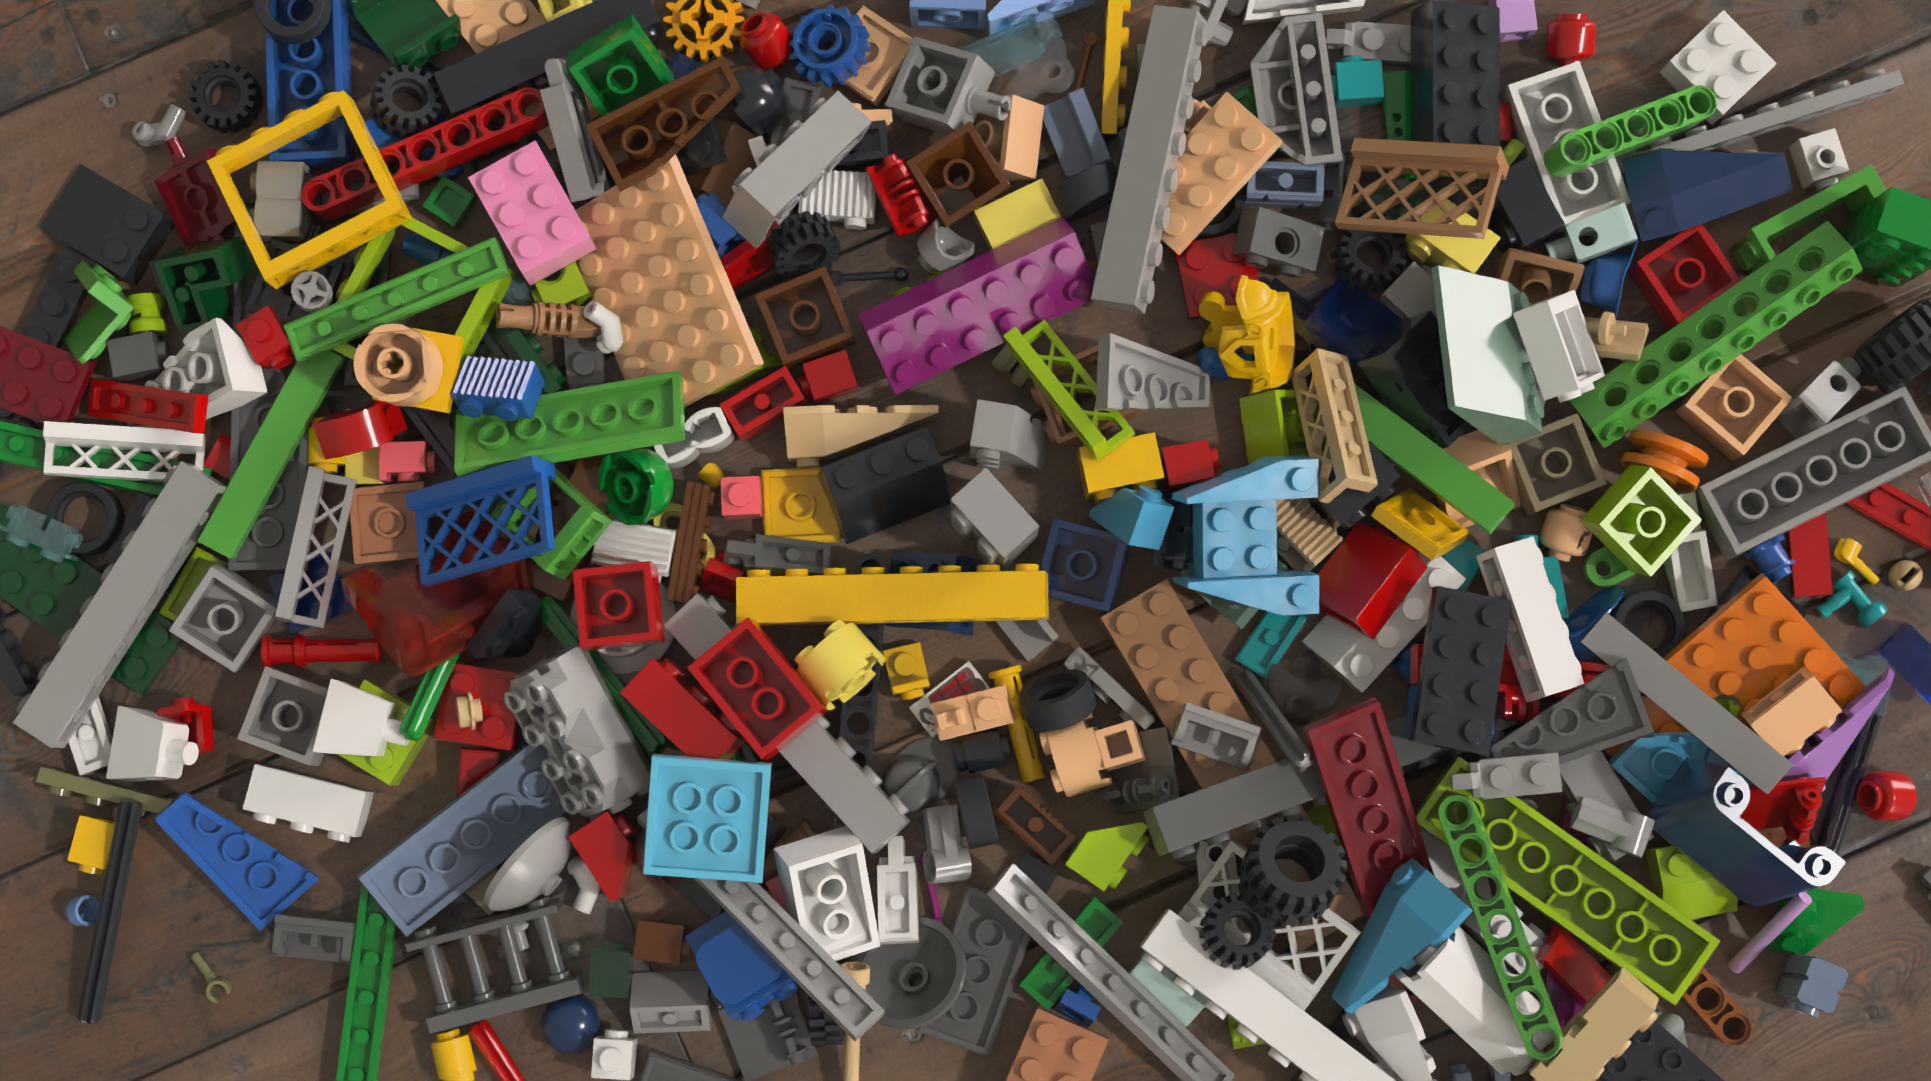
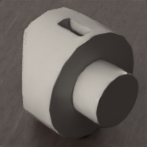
M940 217L917 239V246L920 252L918 261L926 271L933 274L938 271L945 273L962 265L974 253V243L946 227Z

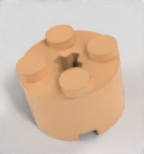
M385 324L370 331L369 335L356 349L354 355L355 376L359 384L376 399L392 405L405 407L419 404L437 393L443 374L442 356L435 342L425 334L405 325ZM402 359L404 361L403 367L399 368V372L394 371V365L400 364Z
M1092 713L1084 720L1070 727L1039 733L1045 755L1052 754L1056 769L1050 770L1054 788L1057 793L1064 791L1067 797L1112 785V777L1104 779L1102 772L1105 766L1094 732L1098 728L1097 726L1089 727L1087 723L1088 719L1094 718Z

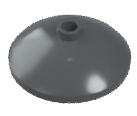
M918 917L919 943L882 944L879 947L858 954L856 962L870 965V983L866 985L865 991L884 1010V1015L877 1021L878 1023L895 1029L918 1028L941 1017L958 998L966 976L965 954L955 935L946 926L935 920ZM923 978L920 985L913 987L916 979Z

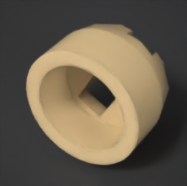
M1899 561L1890 568L1889 581L1897 590H1912L1921 583L1923 571L1914 561ZM1913 569L1914 574L1903 583L1900 579Z

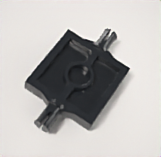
M310 224L303 243L323 234L325 229L318 225ZM271 238L267 252L271 260L301 244H288ZM335 259L313 270L322 274L329 282L333 290V299L346 267L343 262ZM259 270L245 307L248 312L254 314L269 305L274 308L283 325L311 314L301 310L294 301L291 294L293 281L275 289L264 280Z

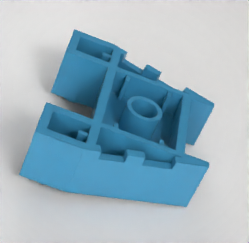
M1305 455L1265 456L1242 468L1222 473V476L1172 493L1173 500L1185 504H1193V575L1173 576L1174 583L1282 616L1319 614V575L1303 569L1277 571V500L1319 498V459Z

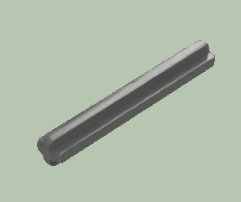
M1244 670L1242 675L1236 676V686L1296 770L1303 772L1307 767L1313 766L1314 758L1252 671Z

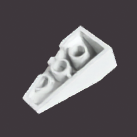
M214 318L189 332L183 339L185 346L176 356H169L163 363L165 369L154 381L148 380L144 385L209 395L206 419L241 407L267 393L261 365L256 363L246 343L221 318ZM127 422L128 427L159 428Z
M1387 985L1351 1015L1345 1011L1346 1014L1342 1016V1019L1349 1034L1352 1037L1356 1036L1387 1072L1392 1073L1396 1081H1437L1436 1079L1432 1080L1430 1074L1436 1069L1433 1057L1427 1054L1426 1050L1419 1043V1041L1426 1038L1422 1025L1405 990Z

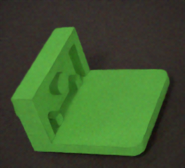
M82 260L73 271L86 290L97 300L68 332L64 341L74 357L84 364L90 358L95 359L101 354L106 346L105 340L114 330H120L127 324L134 307L121 291L123 289L122 285L115 280L116 277L108 269L99 263L93 267L85 260Z

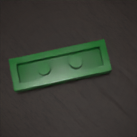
M1094 896L1072 919L1101 947L1107 943L1124 923ZM1045 951L1018 984L1049 1010L1075 978Z

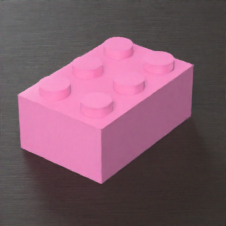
M536 140L468 177L530 286L597 249Z

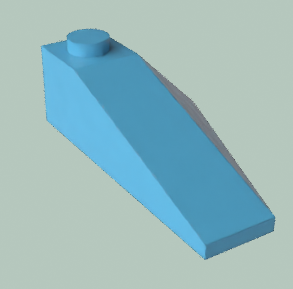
M1411 858L1406 864L1399 866L1394 871L1390 882L1384 887L1331 997L1351 1015L1387 986L1389 976L1393 972L1401 968L1409 970L1417 963L1414 956L1431 944L1436 949L1445 942L1473 910L1426 868Z

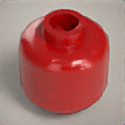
M759 12L751 15L744 21L740 28L739 45L755 65L761 69H768L769 67L780 68L790 60L789 55L793 51L790 41L793 40L794 36L776 14Z
M1557 14V19L1550 21L1547 26L1546 52L1551 59H1559V67L1580 61L1582 67V60L1590 59L1594 56L1596 24L1591 20H1587V14Z
M1875 771L1868 773L1862 779L1856 795L1857 802L1863 813L1868 818L1876 821H1899L1906 819L1912 814L1917 801L1916 787L1912 779L1899 771Z

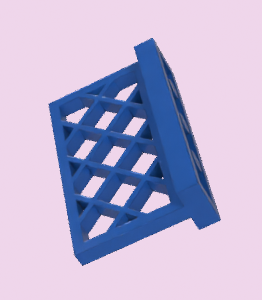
M531 455L405 494L406 509L415 511L421 585L432 586L555 550L548 482L556 478L554 463ZM536 487L537 499L529 510L520 502L528 489ZM503 497L508 503L499 518L496 519L488 512L495 500ZM471 507L476 513L465 529L457 520L465 508ZM517 508L526 517L516 533H514L506 525ZM439 516L445 522L434 538L430 535L429 519ZM485 518L494 526L485 541L482 542L474 535ZM535 522L540 526L541 542L529 545L524 541V538ZM455 528L462 536L451 552L443 543L451 530ZM503 532L511 538V541L503 553L497 554L492 548ZM471 541L480 549L472 562L466 564L460 557ZM438 551H440L448 559L439 572L433 573L432 561Z

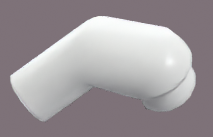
M590 301L583 313L587 319L601 328V334L597 337V348L604 354H609L612 351L617 352L623 343L619 316L598 302Z

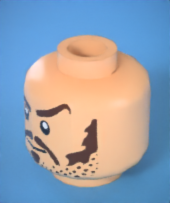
M1561 503L1559 508H1551L1548 511L1539 536L1540 542L1549 548L1547 555L1557 557L1558 560L1566 562L1570 561L1571 556L1579 557L1585 555L1593 535L1580 521L1587 514V510L1571 504Z

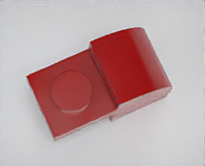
M376 400L359 408L338 411L313 423L325 460L348 456L377 447L393 440L394 435L408 429L400 406Z

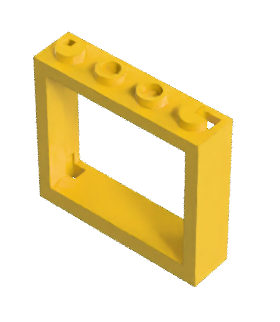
M344 90L325 94L319 99L317 104L306 110L299 109L285 116L283 122L271 128H260L250 135V139L238 145L223 147L216 153L215 157L207 160L264 280L275 289L290 283L299 274L313 271L413 219L354 100ZM343 115L386 201L271 260L230 174Z

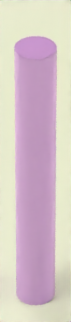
M1806 892L1795 895L1728 962L1729 968L1735 973H1741L1812 902L1811 897Z

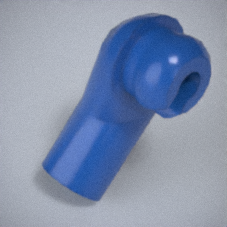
M1204 347L1199 351L1197 359L1204 373L1222 381L1232 378L1227 375L1215 348ZM1245 352L1239 354L1245 361H1253L1250 354Z

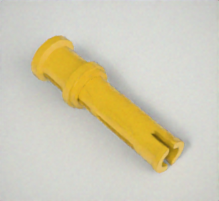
M1021 665L990 672L988 675L989 679L994 680L995 687L1006 684L1015 718L1014 723L1007 725L1019 767L1021 783L1044 778L1045 774L1038 755L1033 730L1026 722L1018 699L1023 686L1019 675L1022 668Z

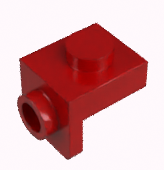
M267 305L236 324L257 364L267 369L277 370L289 365L294 360V353L283 324L271 306Z
M178 698L171 700V706L157 709L158 717L171 718L187 724L189 728L187 741L196 743L199 754L214 751L211 706L195 704L194 698Z

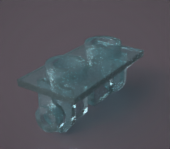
M23 504L10 506L6 514V518L10 520L8 526L0 525L1 530L8 532L6 540L24 548H27L29 543L35 544L42 548L40 555L58 563H62L64 558L78 561V557L70 554L72 548L78 549L83 541V535L78 533L77 528L51 518L46 531L41 528L47 517L46 515L34 511Z

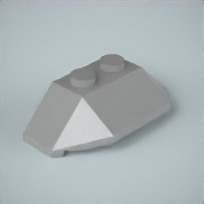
M1322 12L1284 17L1250 62L1257 118L1283 141L1278 150L1303 165L1342 162Z

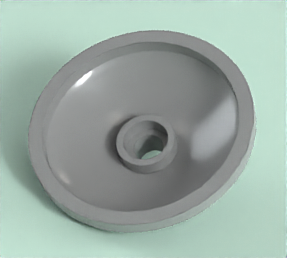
M558 817L542 826L525 840L492 879L484 895V905L491 911H505L526 905L542 893L545 896L552 893L562 880L559 874L569 858L572 842L568 837L573 834L572 823L565 817Z

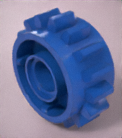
M832 4L824 9L816 7L812 13L807 16H801V22L791 30L794 34L793 40L790 41L793 51L789 55V59L794 67H796L795 69L802 78L807 77L814 86L818 82H822L826 88H830L831 84L835 83L844 85L845 80L852 76L857 77V71L861 65L867 64L865 52L871 51V46L866 40L870 35L857 14L852 16L847 7L837 10ZM836 42L832 48L823 50L827 44Z

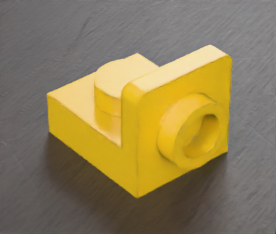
M920 642L884 650L883 654L893 696L901 694L902 701L925 696L923 689L930 688V683Z

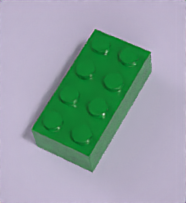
M1892 186L1845 218L1840 234L1853 247L1863 268L1858 274L1865 272L1876 276V281L1882 285L1898 287L1931 269V200Z

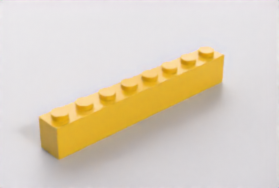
M1016 564L1015 571H1000V565H977V572H961V566L946 565L938 566V573H923V567L905 566L900 567V574H885V568L864 567L861 568V574L846 575V568L823 569V575L808 576V569H786L785 576H770V570H747V577H736V624H740L747 617L755 620L759 626L833 624L839 619L845 624L1049 620L1048 573L1045 570L1039 571V564Z

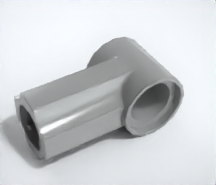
M1581 796L1572 813L1569 828L1608 842V846L1616 850L1642 858L1655 820L1630 810L1621 809L1620 811L1599 801Z
M943 805L923 809L922 816L927 850L923 856V870L926 880L929 884L968 880L972 870L971 857L968 849L962 846L957 805Z

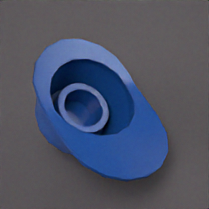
M1640 235L1632 253L1605 254L1594 258L1589 263L1583 275L1580 294L1582 302L1614 313L1615 319L1617 318L1624 278L1639 242Z
M1611 586L1597 592L1574 610L1568 619L1563 620L1568 627L1569 641L1574 655L1579 662H1584L1596 655L1581 641L1606 612L1610 615L1609 612L1619 603L1623 596V589L1620 586Z

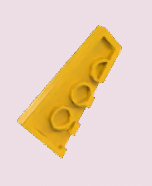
M1108 0L1106 6V42L1104 44L1103 56L1104 80L1102 82L1100 132L1103 134H1116L1117 126L1124 127L1125 104H1118L1119 88L1126 89L1127 66H1120L1121 50L1128 51L1129 28L1122 27L1123 12H1130L1131 0Z

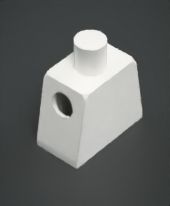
M335 679L330 680L313 752L383 757L387 742L408 746L410 741L406 740L399 733L402 721L393 719L396 703L347 682Z
M118 706L106 778L134 782L179 779L182 775L183 764L192 765L196 762L199 754L198 746L194 742L187 741L189 734L187 724L171 718L158 717L157 713L150 710Z

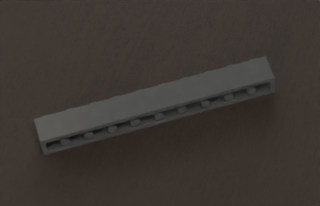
M1498 696L1494 717V736L1491 742L1505 737L1504 729L1517 725L1516 721H1513L1512 716L1510 720L1499 719ZM1407 715L1386 722L1403 775L1405 774L1404 766L1415 763L1417 770L1439 762L1437 754L1449 750L1451 757L1464 753L1410 742V735L1406 733ZM1287 758L1152 807L1142 813L1158 856L1171 852L1174 860L1195 852L1194 843L1206 839L1208 845L1212 846L1231 839L1229 831L1242 826L1244 833L1261 828L1263 825L1266 826L1265 817L1277 813L1279 820H1282L1285 816L1301 813L1300 804L1312 801L1315 808L1326 804L1327 801L1315 764L1301 772L1297 771Z

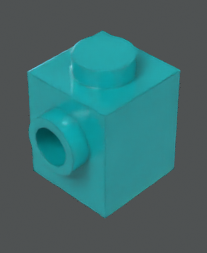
M1349 56L1342 58L1341 62L1335 64L1331 75L1335 109L1380 105L1384 98L1381 60L1364 61L1362 56Z

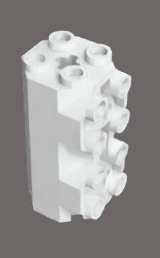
M1460 927L1436 949L1429 944L1414 957L1417 963L1409 970L1401 968L1392 973L1501 1075L1511 1072L1514 1076L1523 1074L1528 1069L1530 1062L1534 1058L1528 1054L1524 1047L1492 958ZM1528 991L1520 994L1519 1005L1524 1011L1529 1013L1538 1011L1540 1003ZM1543 1029L1537 1030L1533 1036V1042L1540 1050L1554 1041L1553 1035Z

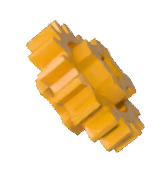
M678 0L676 4L667 2L666 8L672 13V16L663 17V22L665 26L673 28L666 32V36L669 41L678 39L673 47L678 53L687 49L686 57L690 61L695 58L696 54H700L703 63L708 62L710 54H714L718 59L722 57L721 51L725 48L733 53L735 49L731 41L733 39L739 40L741 32L737 27H741L745 21L744 17L737 15L744 10L741 2L732 3L734 0H716L727 9L728 13H725L724 10H716L713 7L712 0ZM696 1L689 10H685L688 5ZM706 8L711 20L707 21L703 34L698 22L703 21ZM681 30L692 32L696 36L697 44L688 40ZM721 32H725L724 35H723L720 39H718L717 41L713 42V40H714Z

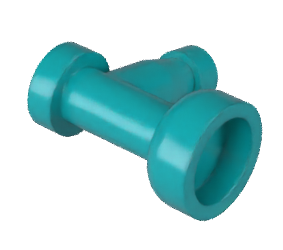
M1850 570L1832 584L1837 591L1824 603L1819 604L1816 609L1827 619L1832 615L1831 612L1839 609L1850 600L1860 611L1857 615L1858 622L1863 628H1866L1882 617L1889 609L1881 601L1872 602L1853 580L1855 575Z

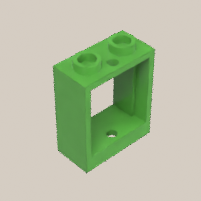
M555 468L556 478L548 481L549 488L554 483L580 508L554 538L555 550L535 555L531 558L546 572L565 580L612 523V520ZM536 487L528 489L520 502L529 510L537 499ZM501 497L491 515L498 519L508 501ZM516 508L506 527L516 533L526 515ZM527 533L524 541L529 545L538 543Z

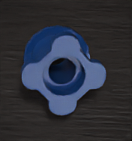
M1783 534L1756 546L1744 555L1747 560L1753 558L1761 573L1769 578L1772 583L1793 573L1789 566L1793 565L1795 560L1789 559L1780 543L1785 539Z

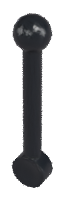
M903 267L897 268L892 272L843 274V272L836 270L831 273L830 278L834 286H841L844 282L896 279L899 282H904L908 279L909 273Z

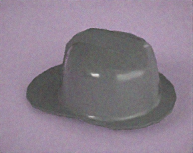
M932 738L917 740L908 745L882 769L878 776L883 782L878 787L888 798L894 793L909 809L905 816L908 819H915L922 815L923 809L931 808L953 786V779H957L959 771L955 753L943 741Z

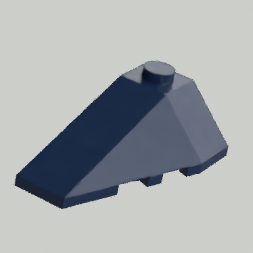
M1659 148L1622 159L1630 200L1642 242L1684 231L1794 191L1785 154L1781 152L1736 151L1735 153L1710 152V150H1697V152L1673 151V149Z

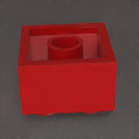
M607 811L568 838L610 903L620 901L627 896L635 859V838L633 835L638 831L626 813L623 815L618 812L611 814L610 811Z

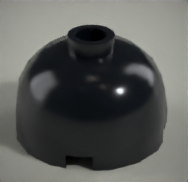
M743 63L733 66L730 69L741 88V91L730 101L734 107L733 110L757 135H762L763 139H765L783 121L787 111V99L780 89L785 85V82L771 67L764 71L755 64Z

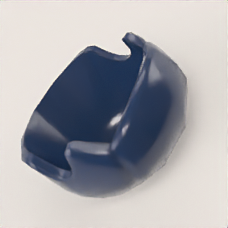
M583 993L549 1002L542 1016L544 1038L551 1047L562 1054H579L587 1050L594 1044V1038L600 1033L601 1023L596 1003L592 998Z

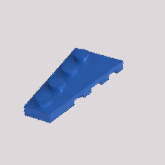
M185 791L154 817L159 826L260 931L275 919L276 914H281L320 879L314 872Z

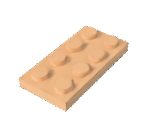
M1228 92L1218 100L1186 135L1185 151L1182 156H1178L1176 166L1178 184L1175 192H1171L1168 204L1170 208V222L1167 229H1163L1161 240L1178 255L1187 248L1283 143L1274 132Z

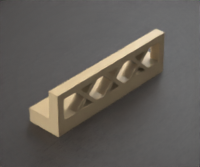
M1317 348L1293 370L1291 379L1309 457L1319 459L1318 499L1319 502L1330 503L1346 488L1370 492L1378 485L1348 356ZM1312 372L1313 377L1308 390L1305 377ZM1317 402H1319L1320 410L1315 423L1314 412ZM1326 433L1327 443L1322 454L1321 445ZM1333 465L1336 480L1329 484L1328 479Z

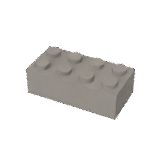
M986 467L950 499L952 527L965 541L970 537L973 538L977 543V554L987 565H1000V569L1003 571L1037 539L1039 525Z

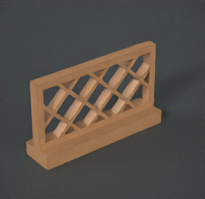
M1354 138L1351 148L1354 160L1335 224L1338 229L1484 239L1500 180H1506L1509 165L1501 146ZM1362 171L1378 172L1381 176L1364 189L1359 184ZM1403 174L1415 175L1417 180L1400 191L1392 183ZM1440 176L1452 178L1454 182L1437 193L1429 186V183ZM1477 178L1489 179L1487 187L1473 196L1465 187ZM1388 185L1394 195L1376 206L1370 199V196ZM1424 187L1431 197L1412 209L1406 198ZM1461 190L1467 200L1449 211L1442 201ZM1364 200L1372 209L1360 218L1349 217L1351 209ZM1400 202L1408 211L1397 220H1386L1382 215ZM1436 205L1445 214L1432 223L1422 222L1419 216ZM1474 207L1479 213L1476 226L1460 225L1456 219Z

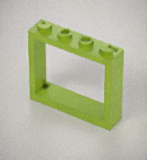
M414 218L401 224L453 253L469 248ZM399 226L370 240L367 246L363 245L359 249L354 259L355 268L350 278L345 279L337 290V302L366 290ZM509 269L511 275L484 285L477 291L455 333V336L464 338L458 373L464 358L467 355L472 357L496 313L498 303H501L516 275V272ZM345 343L333 349L354 360L357 348Z

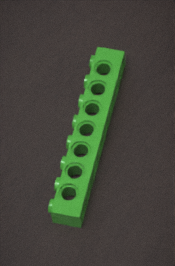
M1826 221L1643 348L1639 361L1626 360L1604 377L1594 382L1595 389L1570 399V403L1603 449L1614 441L1621 439L1627 432L1646 419L1653 417L1666 405L1685 395L1691 388L1708 376L1717 373L1724 365L1737 356L1753 348L1763 338L1785 326L1788 321L1808 307L1817 304L1821 298L1834 289L1849 282L1856 274L1863 270L1853 247Z

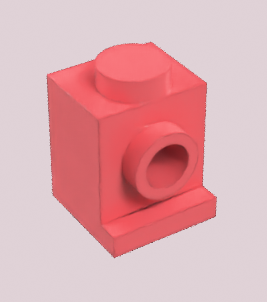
M425 441L387 442L379 445V480L385 484H394V477H398V482L401 483L421 481V476H432V474H437L438 455L435 451H432L431 445Z

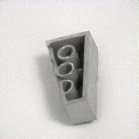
M839 91L828 100L824 97L820 98L809 110L808 115L810 117L804 123L797 120L784 134L783 138L786 140L779 147L773 143L759 158L761 164L754 171L748 167L735 180L734 185L737 189L722 218L756 249L766 239L765 236L773 221L779 226L787 218L789 212L800 199L798 194L806 198L823 178L824 173L822 171L825 170L827 173H830L861 141L872 121Z

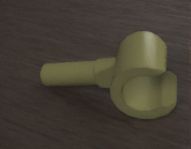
M199 952L193 954L190 957L208 983L206 988L207 998L213 1003H218L220 999L213 991V985H222L225 991L230 994L232 990L230 980L225 977H217Z

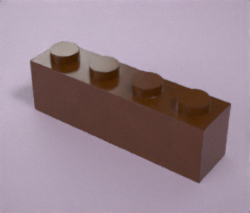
M609 454L572 460L569 470L573 471V474L569 481L609 517L611 513L607 510L605 503L610 501L606 490L600 492L598 486L600 465L603 458ZM558 489L553 504L557 506L552 516L554 538L580 508L560 489ZM540 529L537 534V539L541 540ZM594 545L573 570L585 569L594 550ZM531 557L525 558L520 573L524 575L521 582L566 603H569L574 592L573 570L565 580H562L543 570Z

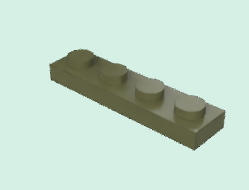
M40 767L36 782L48 785L47 792L65 797H70L71 791L85 795L84 802L107 807L108 801L119 803L123 799L140 801L142 803L140 816H144L145 810L158 814L174 800L53 767Z

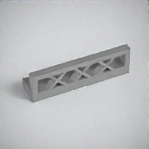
M309 466L275 617L277 620L324 629L356 487V479L328 474L325 472V469ZM325 482L347 487L344 501L331 509L328 508L321 497ZM321 504L325 513L317 517L319 505ZM341 510V515L338 523L333 514ZM329 517L337 528L336 537L321 547L313 535L315 525ZM312 541L316 546L317 550L309 554L310 545ZM333 546L331 559H329L324 551ZM321 554L329 566L327 576L313 584L305 573L306 563ZM304 578L309 587L300 592ZM325 583L323 595L321 597L316 588ZM313 591L321 603L318 618L313 619L295 615L298 600Z

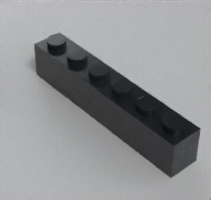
M596 0L433 74L451 114L455 118L523 88L530 87L538 91L549 88L550 85L545 70L547 60L568 58L569 52L630 14H633L651 42L656 40L658 34L664 30L651 0Z

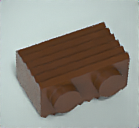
M1016 787L994 812L998 818L1051 865L1075 840V833H1069V828H1063V823H1058L1057 818H1052V813H1046V807L1040 808V802H1034V797H1029L1028 792H1023V787Z

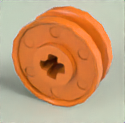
M1634 429L1631 431L1628 440L1630 444L1642 451V453H1623L1620 460L1623 468L1627 469L1631 464L1651 467L1673 489L1690 492L1698 489L1699 477L1686 468H1705L1709 460L1708 454L1690 443L1666 434L1645 429Z

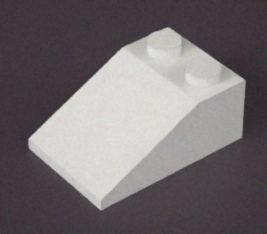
M847 826L773 848L779 882L789 915L835 961L880 946L863 844Z

